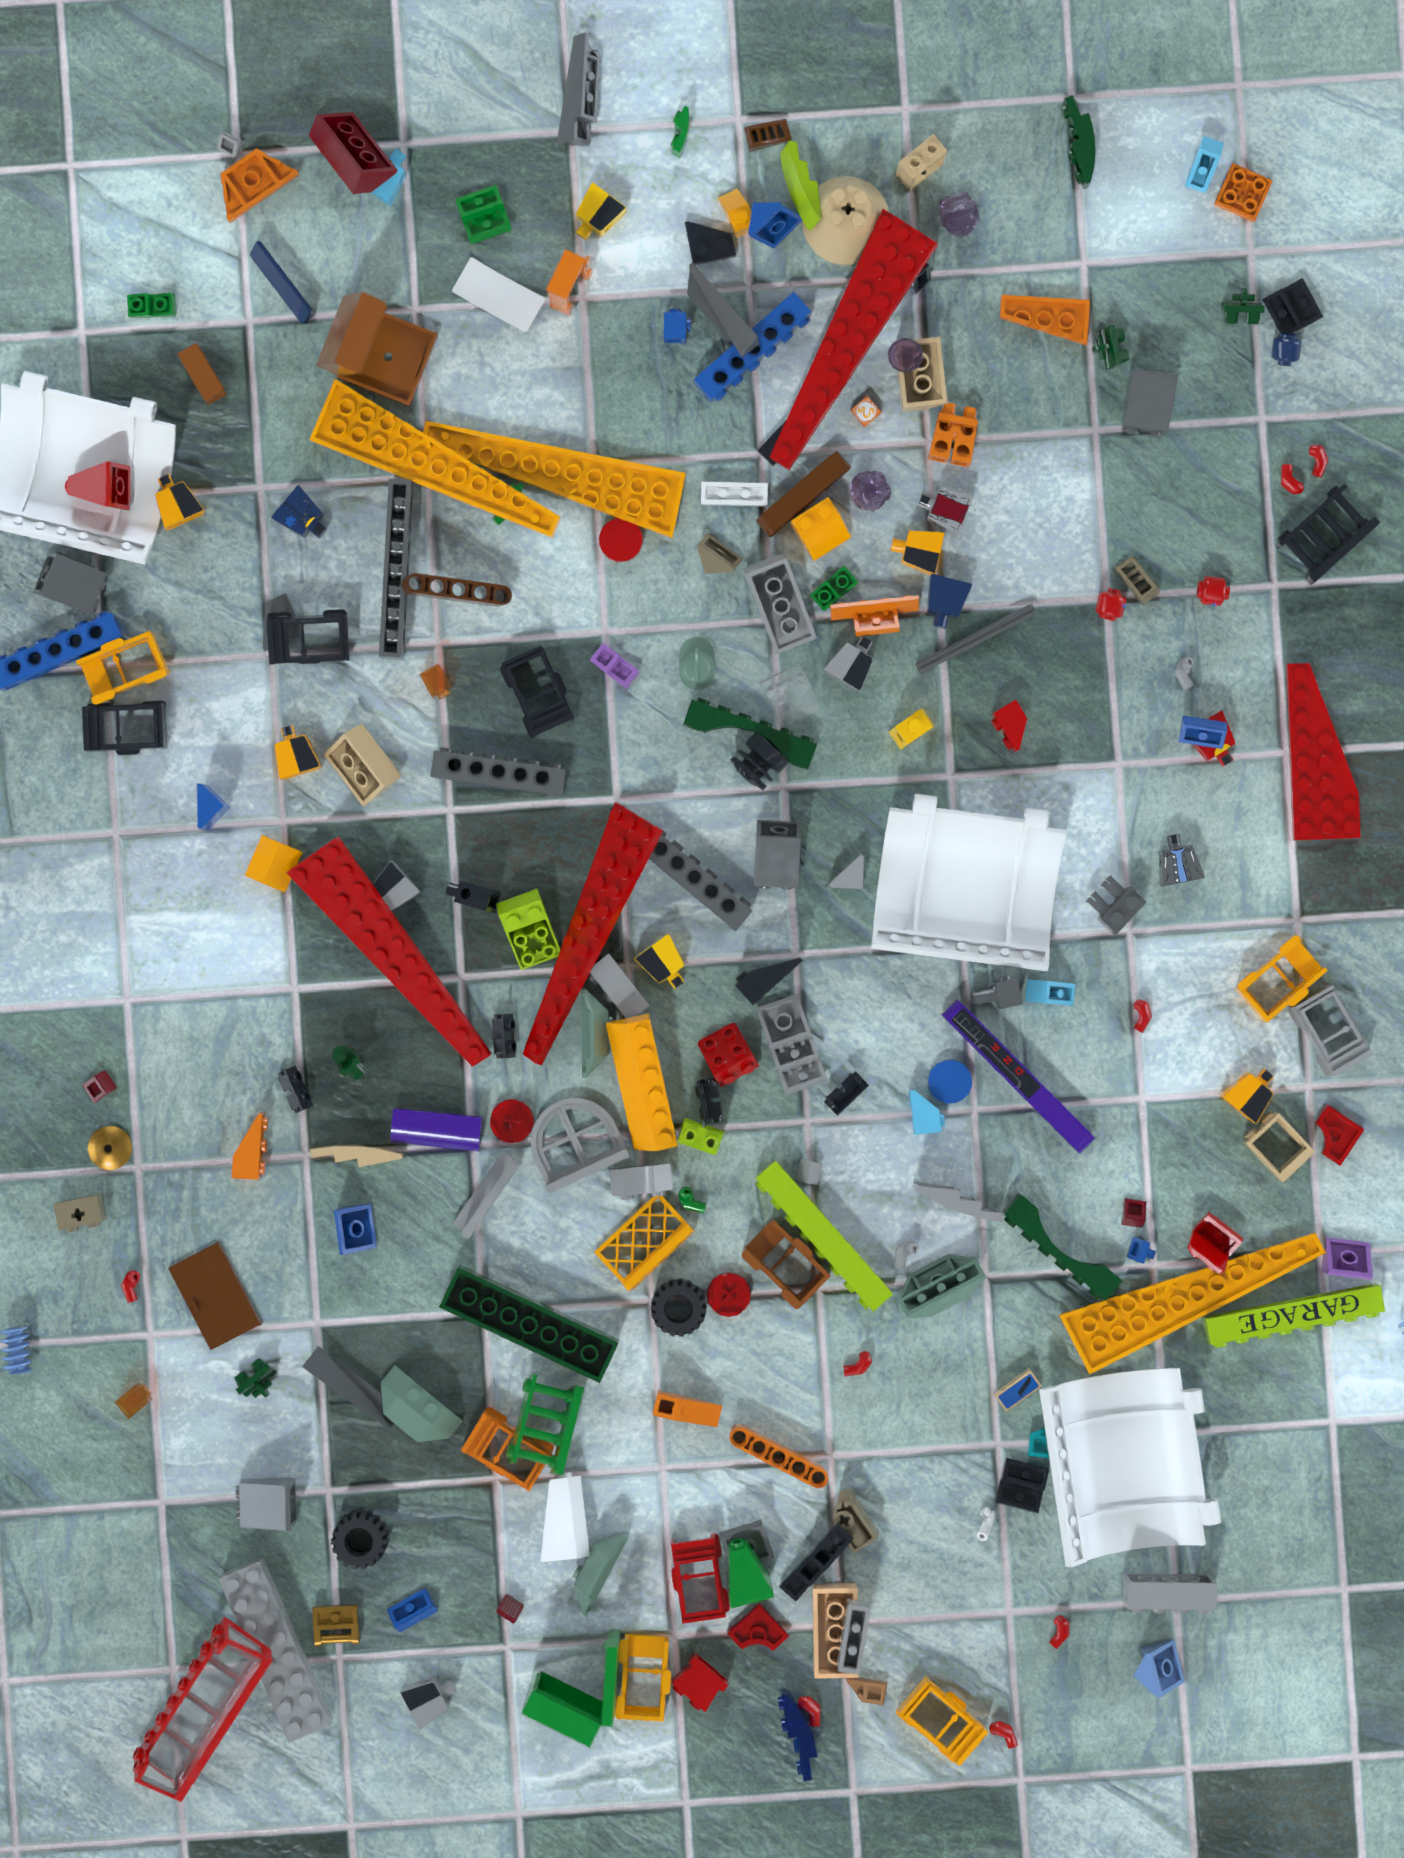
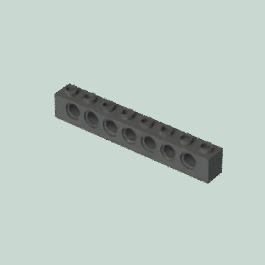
M389 479L379 645V657L381 659L404 660L407 594L403 591L401 583L409 574L414 485L411 480Z

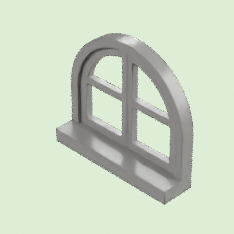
M573 1097L557 1101L541 1113L533 1127L531 1135L532 1154L549 1194L630 1157V1153L610 1113L601 1105L589 1099ZM565 1110H586L598 1117L600 1122L575 1133ZM558 1114L568 1136L543 1147L542 1138L548 1122ZM604 1125L614 1147L587 1159L578 1136ZM570 1140L580 1163L557 1174H553L544 1152Z
M503 1151L453 1222L454 1226L462 1230L461 1235L467 1239L473 1234L521 1165L519 1161Z

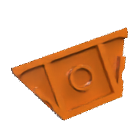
M256 148L220 173L227 212L226 217L229 223H232L298 177V171Z

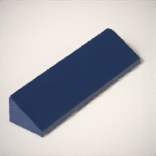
M258 240L250 252V257L301 324L306 323L315 316L313 309L262 242Z

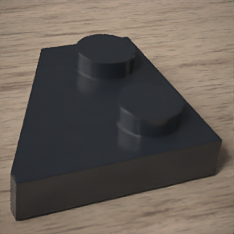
M689 221L685 222L691 259L694 265L736 257L732 233Z

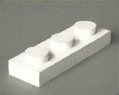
M701 482V505L767 507L768 483Z

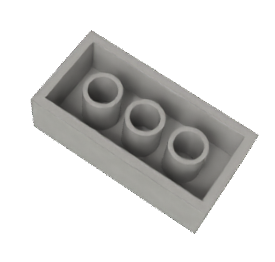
M1122 1573L1121 1600L1126 1608L1130 1609V1612L1143 1613L1144 1610H1153L1154 1613H1166V1610H1175L1176 1613L1184 1614L1188 1613V1610H1197L1198 1613L1209 1614L1211 1610H1217V1582L1210 1574Z

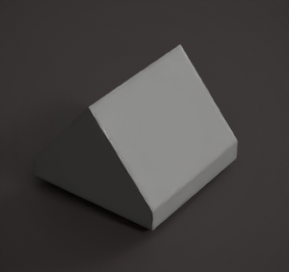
M221 130L216 149L236 159L245 141Z
M801 1158L796 1180L818 1185L823 1163Z

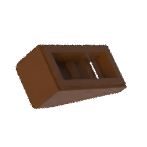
M786 119L744 127V135L749 152L786 143L789 140L792 141ZM782 126L784 137H780L777 127ZM773 128L775 139H771L769 129ZM765 130L767 140L763 141L761 131ZM753 133L757 134L759 142H754Z

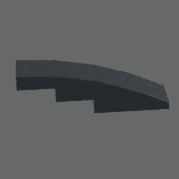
M837 1523L779 1585V1588L796 1602L808 1587H811L819 1576L829 1568L854 1538Z

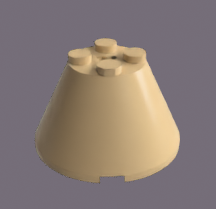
M836 177L818 186L822 218L812 231L807 230L802 221V229L807 243H809L819 257L833 264L854 265L858 264L882 209L888 212L889 209L882 194L872 184L856 177Z

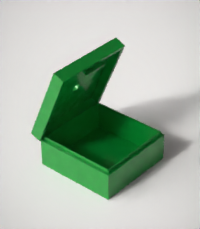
M610 1629L608 1640L604 1642L606 1660L603 1701L541 1671L537 1673L526 1695L521 1714L590 1748L601 1726L613 1727L617 1697L621 1630Z

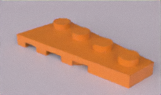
M1001 295L1000 319L1086 346L1088 341L1090 300Z

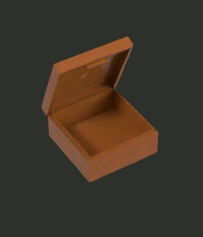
M363 291L343 296L316 366L337 375L338 379L410 407L437 341L438 334L385 313L387 308L386 302ZM391 353L393 356L392 360L386 361L384 359L385 354Z

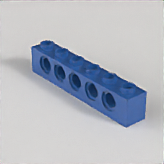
M793 292L752 328L759 340L758 346L760 351L757 354L749 352L742 358L733 344L694 378V384L711 403L715 399L717 402L720 401L727 394L726 390L731 385L736 387L743 381V375L747 371L753 372L760 366L761 363L759 361L763 357L769 358L777 351L776 346L779 343L789 341L794 336L792 332L795 329L805 327L811 321L809 319L811 310ZM785 315L791 316L793 323L785 325L782 323L781 318ZM767 330H773L777 336L774 339H767L764 333ZM734 359H740L744 365L736 369L731 365V362ZM722 373L726 375L727 380L724 383H718L714 377Z
M108 611L99 613L95 616V620L90 622L87 620L75 624L76 628L72 630H60L51 639L42 638L35 641V645L30 648L24 646L16 649L14 655L9 657L6 655L0 656V690L7 691L101 650V646L118 638L125 640L126 638L116 615L113 613L108 614ZM96 627H101L102 634L99 638H94L92 635ZM75 636H80L82 639L78 647H74L72 644ZM59 644L61 646V653L54 656L52 648ZM39 653L41 661L34 665L32 663V656ZM15 662H19L21 665L20 671L17 673H13L11 669Z

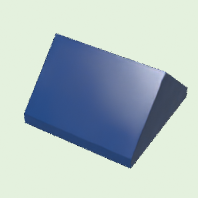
M753 202L748 234L750 237L774 249L802 222V219L798 212L780 202Z
M199 783L197 784V828L210 830L231 807L208 785Z
M371 1204L342 1207L334 1210L340 1255L377 1248Z

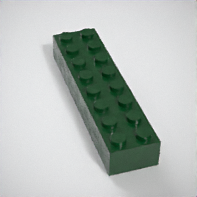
M462 1265L457 1267L439 1308L598 1383L601 1382L620 1341L605 1332Z

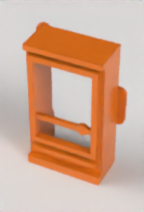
M565 249L546 289L551 301V308L568 316L571 315L572 303L569 301V294L578 276L585 280H590L592 269H587L590 263V256L587 255L586 258H583Z
M487 1407L461 1451L530 1492L546 1464L536 1462L525 1480L497 1463L511 1437H514L516 1427L506 1422L507 1418L505 1415L492 1407ZM501 1429L508 1433L509 1436L492 1460L483 1454L497 1430ZM523 1435L522 1443L541 1454L552 1455L554 1450L553 1444Z

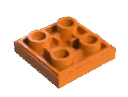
M1232 163L1214 205L1251 222H1255L1273 180Z

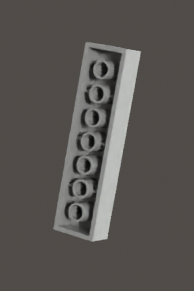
M262 1556L223 1573L218 1580L238 1626L272 1651V1662L261 1680L288 1743L329 1726L333 1718L264 1557ZM245 1640L247 1647L255 1651L257 1650L255 1645L253 1646L252 1643Z

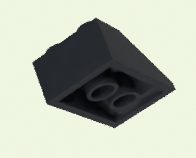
M798 957L754 969L749 973L744 970L736 978L737 983L735 986L754 1005L803 960Z

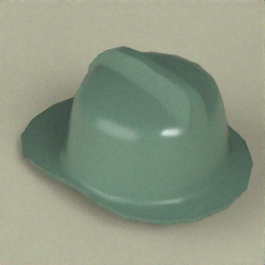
M700 637L690 638L685 641L679 653L680 678L684 685L690 689H705L711 684L715 674L713 647L709 641Z

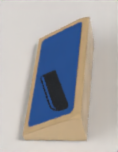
M1028 1368L993 1394L1007 1412L1042 1387V1385Z

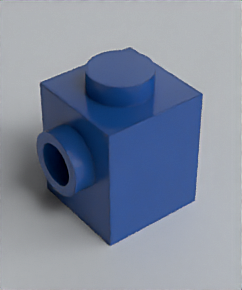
M669 309L668 312H664V343H686V332L691 330V319H686V312H682L681 309Z

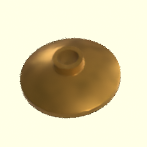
M106 1126L98 1129L93 1133L88 1143L90 1159L96 1166L104 1170L121 1168L129 1161L132 1154V1141L129 1135L121 1128L115 1126ZM107 1144L112 1146V1151L110 1153L105 1151V1146Z

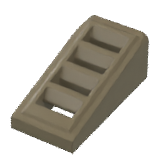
M1133 556L1115 568L1117 574L1142 606L1160 593L1159 587ZM1134 565L1135 568L1125 575L1124 571ZM1139 572L1140 575L1137 578H1135L1133 581L1129 580L1131 577H1133L1135 574ZM1145 580V583L1141 585L1139 588L1135 587L1141 581ZM1147 588H1151L1144 595H1141V593L1145 591Z

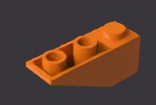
M265 1112L257 1115L233 1155L232 1178L259 1180L261 1175H265L266 1162L262 1161L263 1153L267 1151V1140L264 1139V1131L268 1130V1117H265Z
M658 1390L652 1415L674 1421L717 1427L722 1405Z

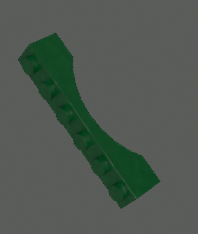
M699 697L697 701L692 699L683 726L702 733L723 728H738L753 733L756 732L773 744L789 762L788 764L808 771L817 744L813 743V738L805 735L799 738L793 736V731L781 727L779 731L772 728L773 724L760 720L757 723L751 721L752 717L739 712L737 716L730 713V708L718 705V708L709 705L710 701Z
M1018 1193L1002 1212L1006 1216L1004 1218L1006 1223L1013 1229L1017 1225L1023 1230L1021 1235L1030 1243L1032 1240L1036 1241L1040 1245L1037 1248L1046 1257L1051 1254L1057 1259L1054 1264L1063 1271L1066 1269L1073 1273L1071 1278L1080 1286L1085 1283L1090 1288L1088 1293L1095 1299L1099 1300L1101 1297L1106 1301L1121 1284L1122 1280L1105 1265L1081 1262L1060 1251L1046 1234L1040 1220L1038 1208L1022 1194Z

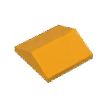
M261 835L245 876L286 893L292 879L286 872L298 865L303 852Z

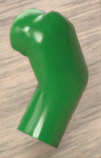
M689 1187L681 1188L678 1192V1198L683 1208L704 1214L706 1203L696 1201Z

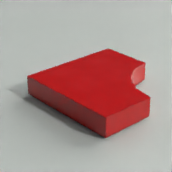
M1329 1105L1324 1107L1314 1122L1321 1129L1324 1136V1146L1321 1154L1341 1166L1365 1129Z
M760 1602L727 1631V1634L742 1650L749 1645L760 1644L774 1651L789 1637L787 1631Z

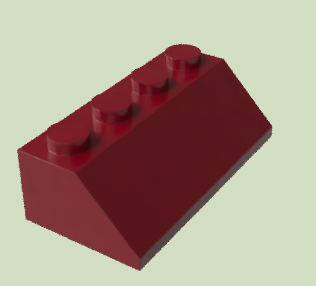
M353 112L316 115L309 137L352 194L371 193L397 173V168Z

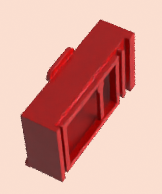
M714 1533L710 1534V1538L678 1543L675 1540H671L674 1563L671 1575L673 1588L678 1592L682 1624L725 1618L726 1612L730 1610L728 1591L722 1588L718 1560L722 1555L719 1535ZM712 1560L714 1571L684 1574V1576H681L680 1564ZM715 1575L719 1609L686 1613L682 1580L688 1581L690 1578Z

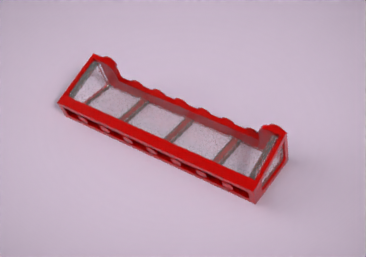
M223 1617L219 1624L216 1623L212 1629L209 1641H205L201 1646L200 1655L197 1659L194 1658L192 1660L186 1677L183 1676L180 1679L177 1691L169 1696L164 1711L158 1713L154 1727L146 1732L141 1747L138 1746L135 1749L132 1757L134 1759L132 1769L134 1772V1782L182 1802L272 1662L271 1649L226 1617Z

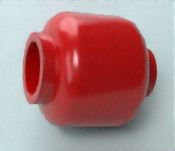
M1205 576L1202 581L1199 580L1196 598H1199L1202 604L1221 606L1224 600L1229 599L1230 587L1226 586L1225 579Z
M1108 588L1107 592L1102 591L1099 593L1095 607L1099 618L1116 622V618L1123 616L1127 599L1120 595V590Z

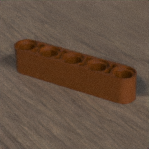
M835 451L756 519L757 524L771 538L852 467L838 451Z
M412 573L406 576L401 583L403 591L414 596L493 607L506 605L512 599L510 588L499 584L421 573ZM411 578L418 582L416 590L409 586ZM432 581L439 584L440 590L438 593L432 591ZM454 584L460 586V596L453 593L452 588ZM476 587L480 588L483 592L481 599L477 598L474 594ZM497 590L504 594L502 602L496 598Z

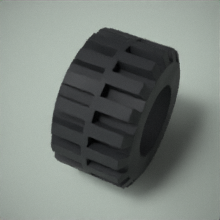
M678 1278V1280L671 1279L669 1282L661 1284L655 1291L651 1302V1315L655 1325L662 1332H667L670 1336L679 1335V1337H683L685 1334L690 1335L700 1327L705 1319L706 1301L704 1294L692 1281H685L681 1278ZM683 1295L690 1300L692 1311L687 1318L675 1320L668 1316L665 1306L670 1297Z
M359 1509L357 1512L353 1510L348 1515L345 1514L337 1523L332 1533L331 1545H333V1554H337L336 1559L338 1561L342 1560L344 1566L348 1567V1565H351L352 1569L356 1570L358 1567H361L362 1570L366 1569L367 1566L372 1567L382 1558L389 1543V1530H386L385 1521L382 1522L380 1520L381 1516L378 1514L376 1516L373 1515V1511L370 1510L364 1512V1509ZM354 1528L367 1530L373 1539L371 1548L364 1551L353 1548L348 1541L350 1530Z

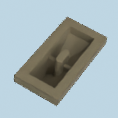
M709 533L697 545L705 574L733 572L743 560L742 557Z

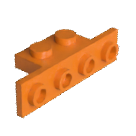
M905 595L897 598L885 597L879 600H860L852 603L840 602L830 605L831 621L853 618L856 637L900 632L898 613L919 611V595Z

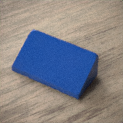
M1182 716L1178 742L1223 749L1227 724L1222 721Z
M426 1588L387 1609L394 1628L399 1632L408 1629L438 1611Z

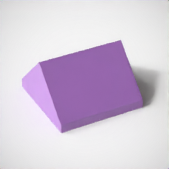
M1325 1238L1324 1250L1326 1253L1323 1254L1322 1272L1327 1275L1372 1280L1373 1273L1369 1242Z

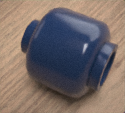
M1280 333L1279 336L1273 339L1271 357L1278 361V365L1291 366V362H1296L1300 359L1302 341L1297 338V334Z

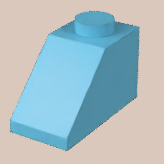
M1206 136L1202 137L1185 184L1186 187L1206 193L1220 160L1223 142Z
M1027 979L1025 1001L1073 1006L1075 984Z
M909 1090L914 1134L942 1132L941 1127L945 1126L944 1114L940 1113L938 1108L915 1090Z

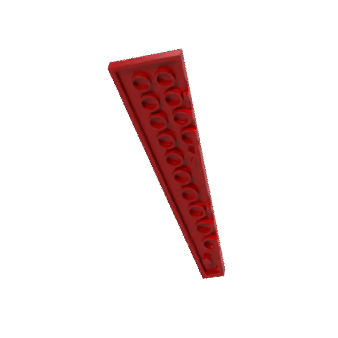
M882 209L770 455L772 460L787 470L791 469L938 246L937 242L885 209Z
M616 802L609 814L606 828L567 934L563 939V945L523 1051L525 1057L541 1066L664 831Z
M339 836L286 872L472 1067L492 1054Z

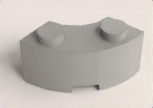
M670 1163L609 1169L612 1196H621V1200L633 1199L634 1194L652 1193V1197L663 1196L665 1191L673 1190Z

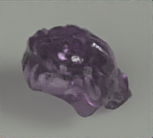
M964 192L954 197L947 196L941 199L939 202L941 209L939 216L941 224L946 231L957 237L968 236L972 233L980 217L977 205L969 194Z
M873 470L872 472L865 471L859 473L851 481V499L855 506L861 510L875 511L891 498V488L880 471Z

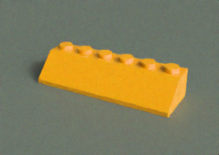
M649 1013L606 1022L634 1150L658 1151L677 1147V1137Z

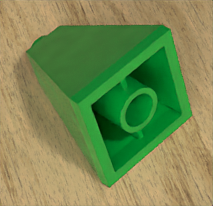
M741 1538L734 1539L728 1544L727 1589L731 1609L774 1597L770 1573L746 1539L743 1540Z

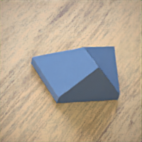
M1174 1639L1141 1647L1143 1660L1134 1677L1156 1697H1162L1185 1682Z

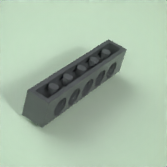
M440 747L439 751L434 750L430 774L432 778L563 797L567 770L562 769L560 764L549 763V767L540 766V762L534 760H527V764L518 763L519 759L513 757H505L504 761L496 759L497 755L484 754L483 757L474 756L475 752L462 750L461 754L453 753V749ZM453 759H458L461 762V767L457 771H452L449 767ZM476 762H480L483 765V770L480 774H473L471 771L472 765ZM501 765L505 768V774L497 778L493 775V769ZM518 769H525L527 772V777L522 781H518L515 778V772ZM540 772H546L549 775V780L545 784L537 782V775Z
M663 831L657 843L662 842L666 844L667 851L663 855H658L653 850L649 860L736 931L751 914L752 910L750 907L752 904L744 897L738 899L734 896L735 890L727 883L721 885L716 881L718 876L709 868L704 871L698 866L701 862L692 854L689 857L682 852L684 848L675 840L672 843L665 838L667 833ZM678 856L684 860V866L681 869L672 867L671 861L674 857ZM691 871H698L701 874V880L698 883H691L689 881L688 875ZM708 885H715L718 888V894L713 898L705 894V889ZM726 899H731L735 903V908L731 912H727L722 908V903Z

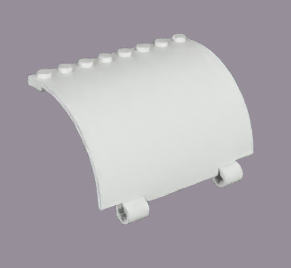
M24 371L20 387L2 383L0 417V530L145 565L161 521V515L155 498V494L162 491L158 479L167 474L171 477L176 425L154 420L157 410V402L133 397L130 408L49 389L47 388L48 376ZM106 461L131 466L130 511L105 507L68 495L65 490V482L68 480V476Z
M914 794L912 810L890 807L880 864L871 949L1048 971L1054 897L1067 830L1047 828L1049 812L1038 809L1026 808L1024 819L936 808L937 796Z
M1180 1368L1145 1369L1103 1374L1072 1380L1039 1390L1066 1567H1074L1093 1558L1128 1550L1160 1546L1206 1545L1203 1525L1221 1523L1218 1499H1206L1193 1415L1205 1412L1202 1389L1192 1388L1183 1390Z

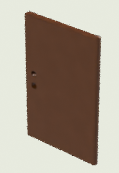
M219 1241L168 1268L210 1350L262 1325Z

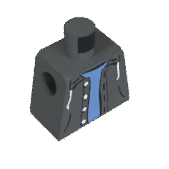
M1179 834L1166 836L1169 849L1159 851L1160 887L1205 878L1193 845L1182 846Z

